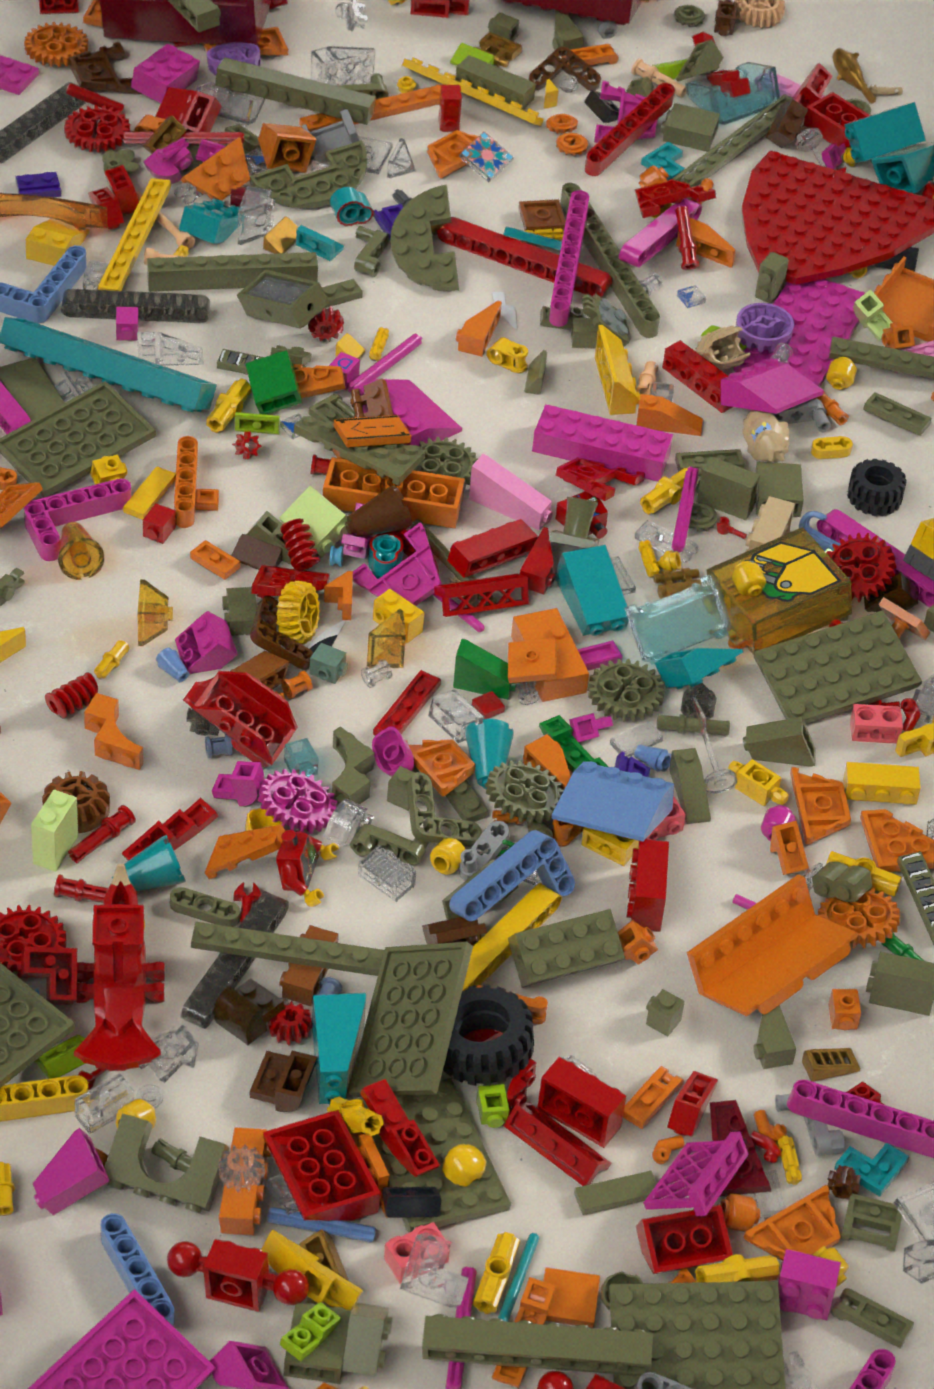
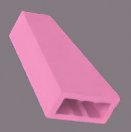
M482 454L472 465L469 500L514 520L522 519L528 526L540 530L545 523L548 524L553 515L551 511L552 501L485 454Z

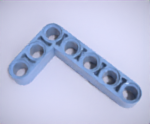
M78 245L68 248L34 292L0 282V312L35 323L46 322L86 271V249Z
M532 830L451 897L449 907L453 913L468 921H475L535 870L542 884L561 896L571 894L575 887V880L555 839L540 831Z
M114 1213L104 1216L100 1224L101 1242L127 1290L130 1293L135 1289L162 1316H165V1319L174 1327L173 1303L125 1219L121 1215Z

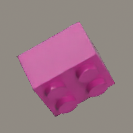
M786 1249L778 1280L780 1309L785 1312L807 1315L813 1319L827 1320L841 1262Z

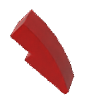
M411 0L410 15L448 18L449 14L468 16L470 0Z
M720 70L706 74V78L711 85L725 96L734 98L751 93L748 77H740L739 70Z

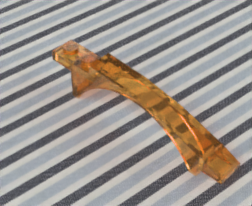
M0 193V217H46L65 222L79 231H86V228L108 227L107 207L54 197Z

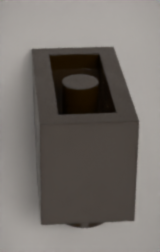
M900 572L890 578L892 584H884L886 591L880 589L877 591L878 597L872 593L868 601L864 596L865 610L867 612L882 611L879 603L883 597L902 609L908 610L918 604L917 587Z

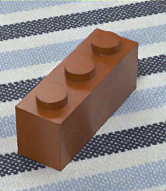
M263 651L230 672L249 673L273 690L281 685V681L285 679L290 661Z
M309 925L306 933H302L300 937L338 943L339 933ZM288 963L289 969L287 972L283 971L279 986L282 987V998L312 1006L313 995L318 993L320 981L322 978H325L329 969Z

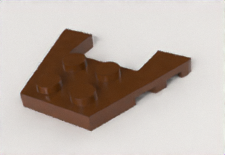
M120 42L113 43V46L109 48L106 46L99 47V51L94 53L87 51L69 57L68 64L80 87L142 95L139 91L131 88L132 78L118 79L109 61L124 59L125 51Z

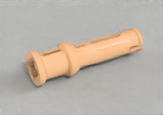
M641 58L637 59L632 67L631 73L633 75H639L643 78L649 77L651 83L654 82L660 85L667 82L675 87V94L680 98H683L688 90L687 86L658 72L657 67L649 66Z

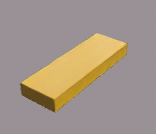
M156 466L123 506V512L143 520L155 503H158L175 482L176 473Z

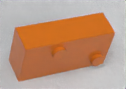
M554 608L514 616L511 631L513 642L556 638L557 679L532 681L541 701L545 702L587 693L589 672L558 609Z

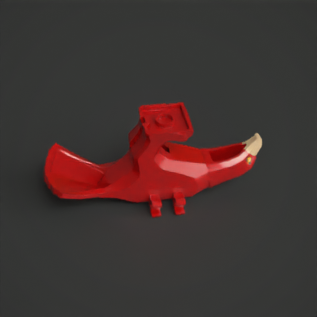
M117 864L112 883L105 892L104 904L94 905L92 945L94 946V963H77V982H87L94 978V984L77 983V1000L75 1002L85 1003L93 999L95 1027L74 1050V1056L82 1060L83 1063L95 1065L99 1069L126 1071L127 1069L139 1068V1065L150 1063L161 1055L159 1047L142 1027L146 998L156 1003L164 1002V983L162 982L165 981V963H146L144 905H138L137 892L129 881L125 865ZM146 978H150L156 983L146 984Z

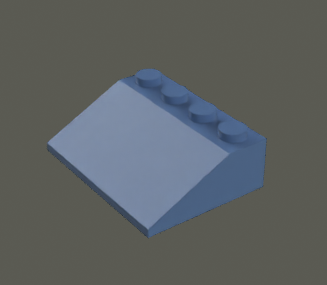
M583 762L571 775L552 813V819L643 842L673 810L674 783L666 782L661 778L645 777L636 772L621 771L616 767L600 766L595 762Z

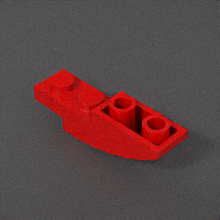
M383 1079L363 1087L360 1094L369 1110L381 1115L383 1119V1125L378 1134L395 1158L415 1177L439 1168L440 1164L414 1119L409 1121L387 1080Z

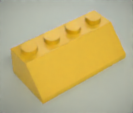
M598 325L594 358L609 414H635L640 394L639 391L635 390V377L631 376L632 365L628 363V351L624 349L620 338L605 326Z

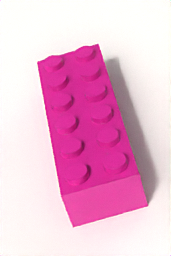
M545 404L534 431L532 452L569 461L577 457L605 463L604 467L608 469H614L618 466L626 468V473L635 475L637 471L645 473V479L658 482L662 478L670 456L673 434Z

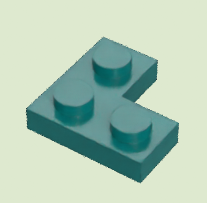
M666 142L642 157L641 165L646 168L652 165L657 166L658 169L663 167L669 175L666 179L671 180L685 169L675 162L682 158L683 150L670 142Z
M885 1143L872 1160L849 1146L836 1162L834 1169L837 1170L839 1165L853 1167L856 1175H861L859 1185L881 1197L907 1164L909 1156L892 1145Z

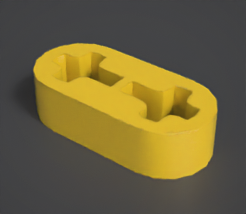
M845 436L817 438L812 442L811 454L818 459L848 457L852 452L853 442Z

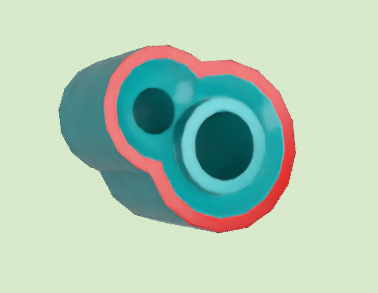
M340 188L330 197V206L337 221L342 225L364 224L373 217L374 212L366 195L358 192L355 188Z
M377 534L370 540L368 564L377 579L403 561V541L395 534Z

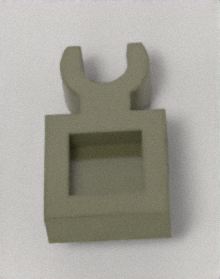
M281 345L271 348L270 355L287 350L292 364L305 365L311 362L312 353L305 352L304 348L292 347L287 349Z
M19 568L13 569L10 575L5 574L0 579V606L13 597L16 587L19 588L24 584L25 580L20 578L24 571Z

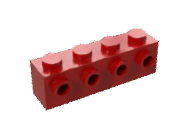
M681 340L665 348L662 366L664 370L719 412L724 413L733 408L721 405V379L728 377V375Z
M522 519L508 522L505 525L491 528L486 532L478 535L475 534L462 541H456L450 548L447 561L463 578L529 554L538 535Z

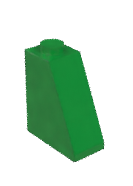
M461 639L455 659L453 688L479 694L493 691L498 698L508 700L511 691L515 692L518 684L509 683L508 663L472 642Z

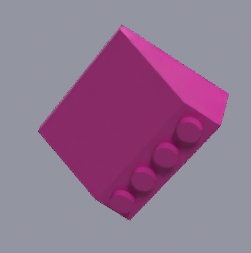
M766 359L764 363L754 364V367L743 368L741 372L730 373V376L721 379V405L775 414L824 394L823 389L787 363L778 362V359Z
M374 379L364 385L359 386L358 389L360 391V396L365 394L363 386L379 379ZM384 379L387 382L393 415L399 416L411 434V443H405L404 445L419 446L420 441L427 443L428 438L436 441V437L443 441L446 437L449 438L462 432V427L409 379ZM367 404L363 406L364 413L368 412Z

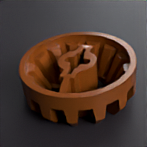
M69 771L65 773L64 779L57 776L52 779V783H49L44 788V795L42 796L43 805L53 790L77 797L78 833H85L98 828L102 820L108 817L110 813V793L107 791V785L99 781L98 777L93 774L86 778V774L83 771H80L79 776H72Z

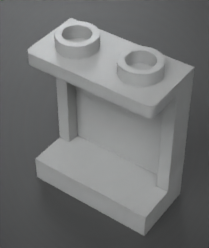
M348 109L340 111L343 120L341 122L312 132L308 131L306 124L302 126L303 129L316 138L311 157H314L316 164L326 160V151L360 141Z

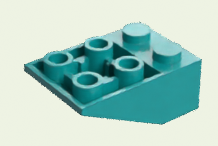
M218 199L203 201V203H193V205L184 207L179 230L188 232L213 244L222 243L248 218L249 214L242 212V209L239 207H228L224 205L223 201Z
M695 648L676 651L656 661L655 666L666 688L676 687V689H680L687 685L694 687L703 682L702 678L705 676L709 677L720 671L719 667L722 665L727 666L734 663L736 657L743 653V650Z

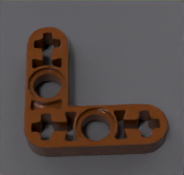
M567 47L557 48L529 74L528 79L536 83L535 90L543 89L546 86L547 79L552 81L561 71H565L580 85L590 91L598 89L601 82L600 74ZM551 65L555 68V71L548 72L545 66ZM580 66L582 71L575 72L572 67Z
M265 596L256 609L250 633L252 642L258 647L290 661V664L299 669H309L310 657L313 655V652L309 648L276 631V613L279 602L271 596Z

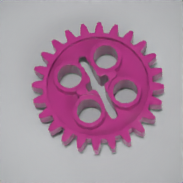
M283 769L282 773L275 770L273 775L269 773L267 778L263 779L258 792L260 795L258 801L262 802L260 808L268 809L265 815H273V822L280 821L283 828L288 825L290 830L293 831L295 828H298L302 832L307 829L310 834L313 833L314 829L321 832L322 828L327 829L329 823L332 824L338 809L336 807L337 801L333 800L335 794L328 793L329 786L322 787V780L314 781V775L308 778L305 776L304 771L299 775L295 769L291 773L286 769Z

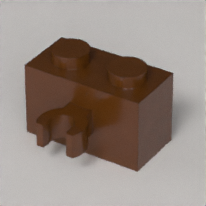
M794 99L781 105L766 138L780 148L792 143L794 139L800 143L805 141L806 138L801 135V132L807 134L810 130L806 126H801L808 109Z

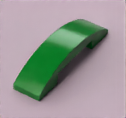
M560 715L539 723L543 735L548 734L554 741L560 744L568 769L572 773L583 762H595L597 765L608 767L600 757L594 759L572 736L573 728Z

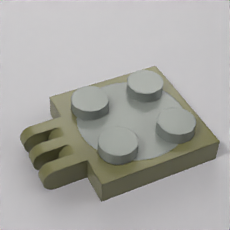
M588 294L583 295V312L592 319L593 327L598 329V325L605 326L622 340L623 347L629 343L625 313L621 309L613 307L607 299H602L597 294L592 297Z

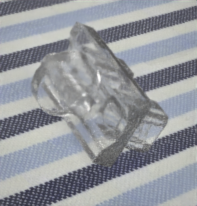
M350 0L349 4L343 2L335 8L336 15L346 20L347 30L353 31L355 26L365 27L368 20L367 15H364L365 4L359 3L357 0Z
M67 370L61 373L64 380L54 385L61 398L64 397V403L93 388V382L89 377L80 376L74 383Z

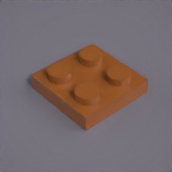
M559 199L519 201L518 208L524 230H554L561 228L564 231L566 221Z

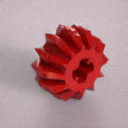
M332 306L328 309L323 308L321 313L315 315L309 321L308 330L313 338L319 337L320 342L323 339H327L330 342L332 337L338 339L339 334L343 332L344 318L340 315L339 309L333 311Z
M291 1000L289 1005H285L284 1010L268 1021L271 1037H276L278 1043L286 1041L289 1046L291 1042L295 1041L297 1044H300L302 1039H308L313 1021L311 1020L309 1009H304L302 1003L295 1006Z

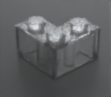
M427 1232L416 1235L400 1289L450 1308L461 1305L469 1278L443 1269L451 1241Z

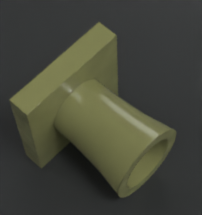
M567 496L564 531H552L549 541L582 548L598 546L600 539L588 537L598 502Z

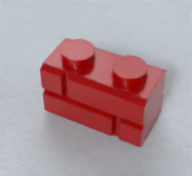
M441 85L438 119L439 128L442 132L460 131L462 106L460 85Z

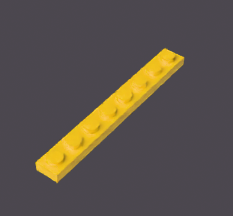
M412 57V60L404 58L401 66L444 85H460L462 93L530 123L542 126L544 118L539 117V112L528 108L525 111L521 109L522 105L517 102L511 101V103L505 102V97L496 93L494 96L488 94L489 90L480 86L477 89L471 87L473 83L461 79V82L455 80V75L446 71L445 74L439 73L440 69L433 65L423 66V61Z
M150 179L98 285L99 294L120 295L171 189L170 180Z

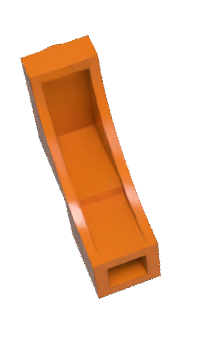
M96 693L84 712L85 729L98 733L94 739L95 756L140 770L144 763L143 747L128 740L116 725L119 717V700Z

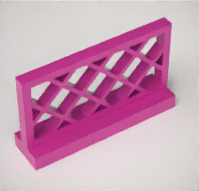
M730 1132L725 1141L686 1143L643 1202L645 1209L694 1208L696 1216H706L749 1155L741 1132Z

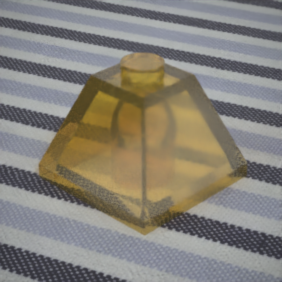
M140 579L137 613L138 646H144L168 630V621H173V607H169V597L144 579Z

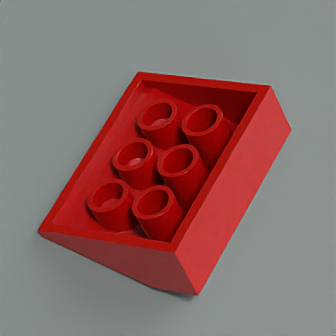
M339 1110L263 1132L265 1142L304 1220L353 1221L378 1213L381 1193Z

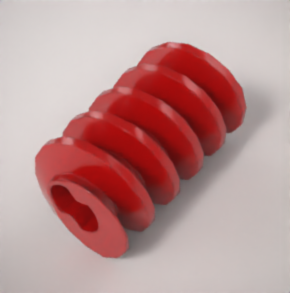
M300 518L290 520L280 528L281 533L284 534L283 540L286 542L285 547L288 550V556L291 559L290 563L294 570L309 569L320 562L319 557H314L318 553L317 549H311L315 546V542L310 540L313 537L312 533L307 532L310 526L303 524L304 520Z
M86 672L83 676H78L75 680L69 681L68 684L61 685L60 688L54 689L51 693H46L45 701L53 713L65 719L67 717L66 711L71 715L75 712L74 707L77 710H81L83 708L82 703L85 706L90 704V699L92 700L95 694L98 693V685L93 675Z

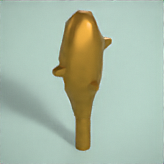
M840 47L835 49L832 60L839 74L836 77L837 80H845L848 84L861 91L870 104L874 103L876 98L867 87L857 60L859 53H849Z

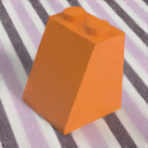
M263 123L258 141L267 169L288 164L291 171L306 173L316 138L302 127Z

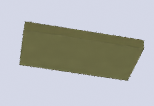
M30 358L0 367L1 383L27 413L31 421L64 404V401L37 359Z

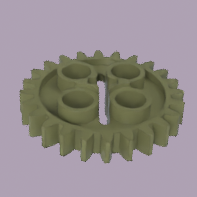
M436 437V441L428 438L427 443L420 441L419 446L414 445L418 449L426 451L425 459L414 469L415 471L465 478L464 489L466 484L470 485L472 465L478 460L476 453L471 452V447L464 448V442L458 445L457 439L449 442L448 437L444 441H441L439 437Z
M618 659L617 664L609 660L608 667L600 664V670L594 669V674L590 675L588 698L592 699V705H597V711L605 710L604 716L613 714V720L622 717L623 722L627 718H631L635 722L636 717L644 720L645 714L652 717L653 711H659V706L663 705L665 695L664 682H660L661 675H655V669L647 670L648 664L641 667L638 660L634 664H631L630 659H627L626 663H622Z
M510 760L508 765L502 762L500 767L495 766L493 771H490L485 785L487 788L486 794L490 795L488 800L495 802L494 808H502L501 814L508 812L510 813V819L516 816L521 823L523 819H527L529 824H532L533 819L539 824L542 823L543 819L549 822L564 789H560L561 782H555L556 776H548L549 770L542 772L540 765L534 768L531 762L523 765L521 760L518 761L517 765Z

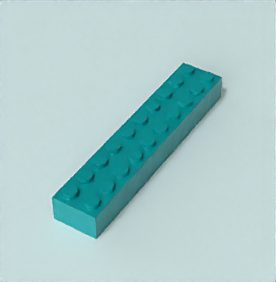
M4 318L0 332V343L4 344V348L7 350L24 352L25 356L35 359L37 357L44 359L43 362L51 365H63L65 370L72 372L80 371L83 372V376L93 379L97 377L102 379V382L106 381L110 385H122L124 390L142 392V396L154 399V397L162 399L161 402L168 405H180L181 409L185 411L202 412V410H210L217 387L215 383L23 318Z

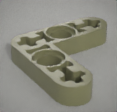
M422 772L413 774L407 782L410 824L413 836L420 841L439 843L445 838H453L461 842L463 846H473L482 834L479 825L472 821L436 817L431 779ZM416 802L425 804L427 811L419 810ZM441 827H448L452 832V836L445 835Z

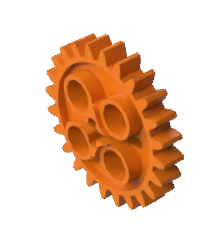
M55 22L52 25L45 23L44 27L37 25L38 29L32 28L31 32H27L24 41L26 55H30V59H35V63L42 61L43 66L47 63L50 64V67L54 64H57L58 67L61 64L68 66L69 57L88 51L87 34H83V30H78L77 26L71 28L70 23L66 26L63 25V22L59 25H56Z
M872 888L869 892L867 891L855 902H845L837 897L826 898V902H821L818 909V916L857 932L858 937L850 942L852 948H856L857 944H861L863 948H866L867 943L875 947L876 941L885 943V937L892 938V932H897V926H900V909L897 908V902H892L891 896L884 897L883 891L876 894L875 888Z

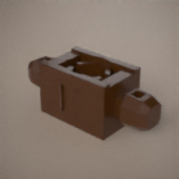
M732 0L718 1L714 32H718L720 36L733 35L737 16V2Z

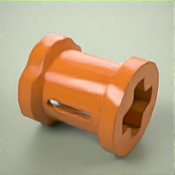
M300 671L297 676L289 680L285 678L281 681L282 690L288 699H293L296 694L310 691L313 688L311 679L305 671Z

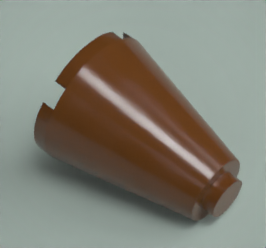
M395 485L388 487L347 516L345 527L349 535L353 534L356 537H364L410 528L412 526L408 506L404 507L401 501L404 497Z

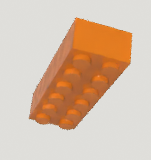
M331 458L323 485V496L339 510L354 512L356 503L366 504L388 487L395 485L404 497L401 501L404 507L408 506L412 521L419 519L423 524L456 529L463 501L465 478L413 470L398 486L392 483V478L378 476L377 471L374 469H364L346 459Z

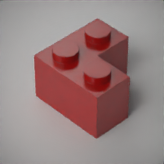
M24 947L21 951L20 978H47L46 1000L54 1005H73L77 1000V948Z

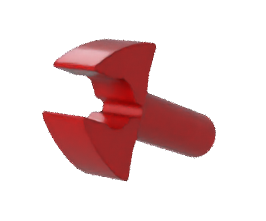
M243 882L234 891L233 901L242 902L240 923L247 925L250 923L252 903H261V892L258 886L253 883V891L247 896L244 892L245 882Z

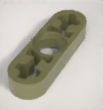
M183 887L176 888L170 893V907L177 913L212 924L235 927L240 921V908L233 902ZM202 904H208L212 908L208 911H202L198 907Z

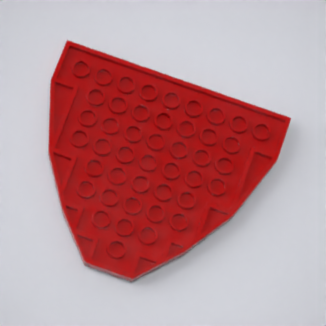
M771 150L752 169L742 204L741 214L746 245L758 273L760 263L766 259L770 252H774L788 258L785 282L794 285L844 275L889 260L934 234V200Z

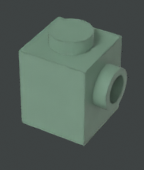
M320 643L310 657V674L322 680L335 684L340 676L343 677L347 672L348 663H346V652Z

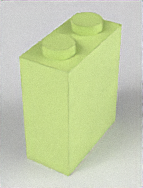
M309 486L279 517L283 524L293 519H303V524L310 526L307 532L313 535L310 540L315 542V546L312 549H317V554L321 558L330 552L331 546H334L343 534L348 533L345 527L347 516L312 486Z
M53 790L31 824L33 864L55 872L68 854V850L71 849L78 838L77 797L57 790Z

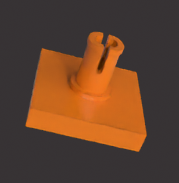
M883 597L879 606L886 616L894 621L892 627L899 639L906 629L924 640L927 639L930 631L921 619Z

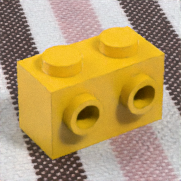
M388 589L374 600L373 620L404 642L409 643L423 632L424 611L393 590Z

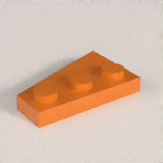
M294 364L293 368L301 398L345 389L344 374L341 366L316 365L310 368Z
M282 825L219 836L206 867L205 875L210 880L217 877V872L227 868L231 871L238 868V863L248 858L254 861L279 850L282 843L281 835L285 832V829Z

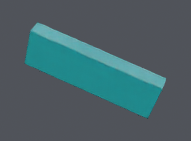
M508 226L504 229L503 235L561 250L562 241Z

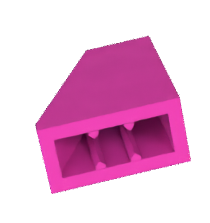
M78 1128L32 1183L37 1193L34 1195V1199L41 1209L45 1208L52 1215H55L109 1182V1178L92 1139L82 1129Z

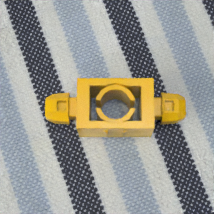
M753 759L746 765L738 761H732L729 764L728 772L737 778L735 789L762 806H766L771 799L780 805H784L787 802L789 795L780 788L781 777Z

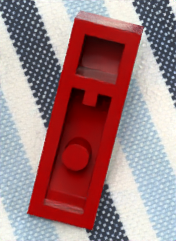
M124 165L104 171L112 193L119 200L122 214L133 213L139 200Z
M108 187L88 192L91 203L104 228L109 230L120 227L121 223H125L119 200Z
M543 527L520 569V575L528 577V590L543 595L548 586H553L556 574L553 573L554 562L547 527Z
M693 1071L674 1101L667 1128L674 1130L675 1133L682 1136H693L715 1090L718 1079Z

